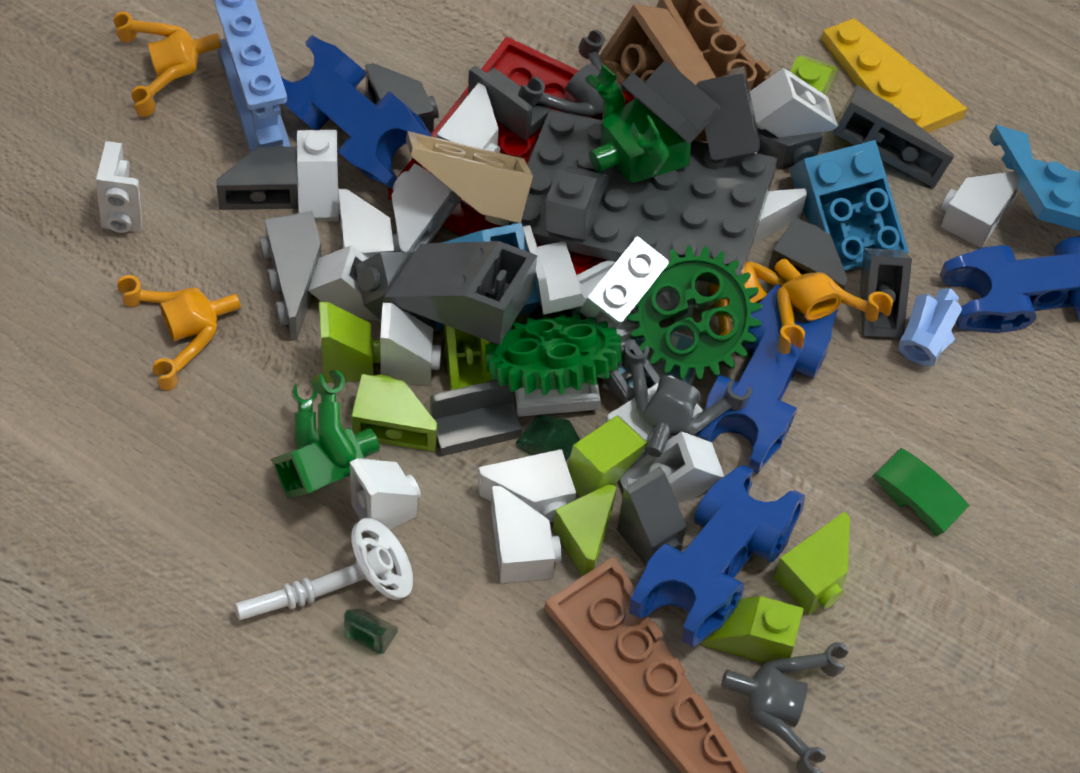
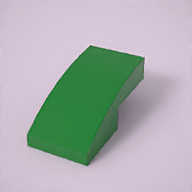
M903 448L898 449L872 475L899 507L909 504L936 536L944 533L970 506L937 472Z

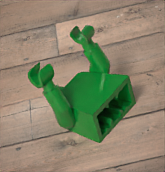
M603 64L600 66V73L597 77L592 74L586 77V82L597 90L603 99L601 146L589 151V159L596 172L601 173L616 166L627 181L635 183L690 165L691 143L689 145L636 98L625 105V95L615 83L617 75Z
M337 370L328 372L334 382L333 389L326 385L325 378L321 373L314 375L312 380H309L312 389V395L309 399L304 400L299 397L296 383L292 387L291 395L298 403V412H295L294 440L298 448L271 458L286 498L311 493L350 476L351 461L357 458L364 459L380 451L378 439L371 428L354 434L350 427L344 429L340 422V403L336 400V393L343 389L345 378ZM317 394H320L321 403L318 404L317 430L316 412H313V401L316 399Z

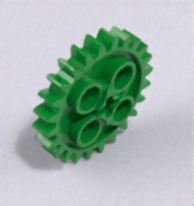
M688 245L685 257L679 258L677 252L671 249L670 262H668L666 268L635 305L634 308L638 309V312L627 316L628 322L640 325V327L630 333L631 338H644L645 341L639 348L643 353L646 346L649 347V351H653L650 360L651 366L658 364L661 360L666 362L665 375H668L674 367L680 368L681 380H685L689 370H695L698 381H702L704 369L709 368L712 374L718 377L719 364L723 363L729 369H734L735 365L732 355L736 354L745 359L748 353L742 346V343L755 344L757 340L753 334L748 332V329L760 328L762 323L758 319L751 317V314L762 310V304L750 302V299L758 294V287L745 288L744 285L750 279L751 274L748 272L737 276L735 272L739 266L738 260L733 261L728 266L724 265V251H721L715 259L709 258L708 246H704L700 256H694L691 245ZM709 277L717 282L719 290L716 294L705 297L696 291L695 284L701 278ZM665 291L673 292L680 299V303L673 310H662L656 304L659 294ZM725 298L730 301L727 306L709 309L701 313L700 322L695 323L692 317H687L666 328L659 326V323L663 320L686 315L688 313V305L694 304L697 309H703ZM716 316H726L731 320L733 329L730 333L720 336L711 331L709 322ZM677 330H687L692 334L694 343L691 347L680 350L671 344L670 337Z
M560 313L557 318L553 319L549 315L544 314L540 320L529 317L527 318V324L523 325L514 322L512 324L513 330L507 332L500 345L491 342V344H486L485 346L487 372L490 373V379H497L498 386L500 387L509 384L510 391L512 392L523 387L527 395L535 390H541V394L544 396L554 389L558 393L564 394L566 388L570 387L580 391L582 390L581 384L583 383L597 385L596 377L608 379L610 377L609 371L618 370V363L622 362L621 336L617 334L616 328H608L607 321L596 323V317L581 320V314H576L572 318H566L564 313Z

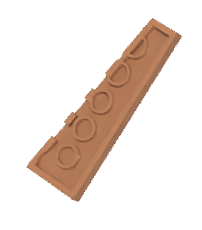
M614 556L545 601L544 610L681 773H748L721 728L713 721L711 712L700 694L697 695L685 677V669L677 657H673L663 641V634L656 622H652L649 616L639 619L629 613L630 598L635 588Z

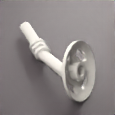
M364 518L358 521L352 529V546L356 557V564L311 581L307 577L301 579V584L298 580L293 581L292 586L288 583L283 584L281 590L234 603V609L239 621L286 606L292 610L296 608V603L299 607L304 606L305 601L308 604H312L316 597L364 579L369 581L386 597L400 600L408 596L412 591V568L405 550L395 535L381 522L372 518ZM361 533H368L374 536L375 539H363ZM366 547H369V548H371L372 550H370L369 552H367ZM393 562L397 571V575L391 572V569L393 568ZM390 585V586L393 587L395 590H389V589H386L385 587H388V586Z

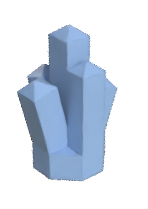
M951 288L939 289L935 298L929 293L916 296L908 326L898 346V350L906 359L921 366H934L941 352L955 340L951 329L962 308L957 302L959 297Z

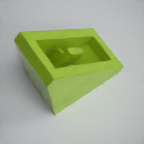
M444 324L443 349L450 390L493 381L490 379V373L487 372L485 360V346L489 344V341Z
M616 415L573 445L567 466L575 491L581 497L608 484L615 486L648 444L620 416Z
M608 484L555 509L553 531L556 536H559L562 546L582 577L596 568L613 510L617 486Z

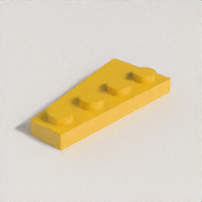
M855 18L823 30L821 41L856 86L858 85L890 102L927 133L965 118L967 107Z

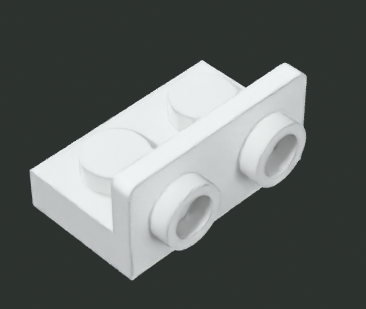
M105 142L96 177L101 228L111 229L119 233L128 231L140 233L142 229L139 180L129 178L130 162L123 160L122 143Z
M637 236L588 296L579 312L587 318H595L601 311L617 324H621L666 268L668 260Z

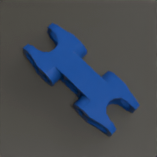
M311 35L305 44L314 55V66L310 73L300 81L291 82L281 77L287 94V102L284 104L313 130H320L329 119L334 121L350 135L338 152L368 178L393 190L398 177L392 169V158L400 147L407 144V132L433 136L426 128L422 119L390 91L384 95L377 105L373 104L356 89L368 73L337 46Z
M1080 236L1070 237L1058 243L1053 251L1054 256L1016 260L1011 247L999 245L982 247L944 262L940 272L943 283L952 287L970 288L981 297L961 306L962 311L956 320L958 328L967 331L991 333L1017 331L1028 327L1035 321V311L1074 307L1077 318L1080 320Z
M778 284L759 303L762 304V310L751 314L752 318L762 322L760 328L748 329V332L757 338L755 344L742 343L745 350L754 354L740 381L734 380L732 392L737 396H744L748 387L752 388V393L746 407L741 411L727 410L699 431L696 436L713 442L720 434L727 432L743 435L750 441L753 447L748 467L757 474L780 449L796 415L797 407L781 401L795 372L815 379L826 357L831 341L832 327L838 310L828 316L805 323L794 321L796 325H799L805 331L803 348L799 349L791 344L790 352L783 355L778 351L780 329L782 328L777 301L778 289L782 286ZM723 375L718 376L707 397L706 409L723 398L726 387L732 379Z
M742 465L731 471L725 477L715 482L699 503L694 523L703 529L684 552L666 543L648 561L646 569L630 598L629 613L641 619L647 617L660 606L674 605L681 607L688 612L686 622L683 625L684 636L681 641L692 647L701 643L709 635L721 628L737 608L744 592V583L735 579V576L752 555L755 554L769 562H773L785 549L803 511L805 495L793 490L788 491L776 501H759L749 495V490L752 486L751 477L754 470Z

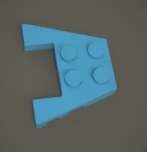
M995 125L989 136L993 146L1000 144L1005 153L1001 159L1008 169L1017 172L1020 177L1017 186L1037 219L1080 231V172L1067 169L1058 162L1046 163L1034 159L1027 133Z

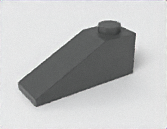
M858 85L840 112L837 119L838 127L833 131V134L853 145L876 140L881 160L935 188L954 158V154L893 104Z

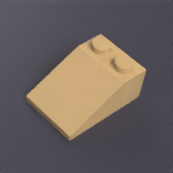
M407 132L406 142L410 156L480 214L486 215L485 220L503 226L509 225V221L521 223L533 175L523 158Z

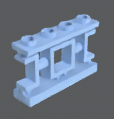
M213 0L225 38L220 40L222 48L217 49L249 152H252L257 147H272L276 145L291 147L279 104L287 102V94L256 1Z

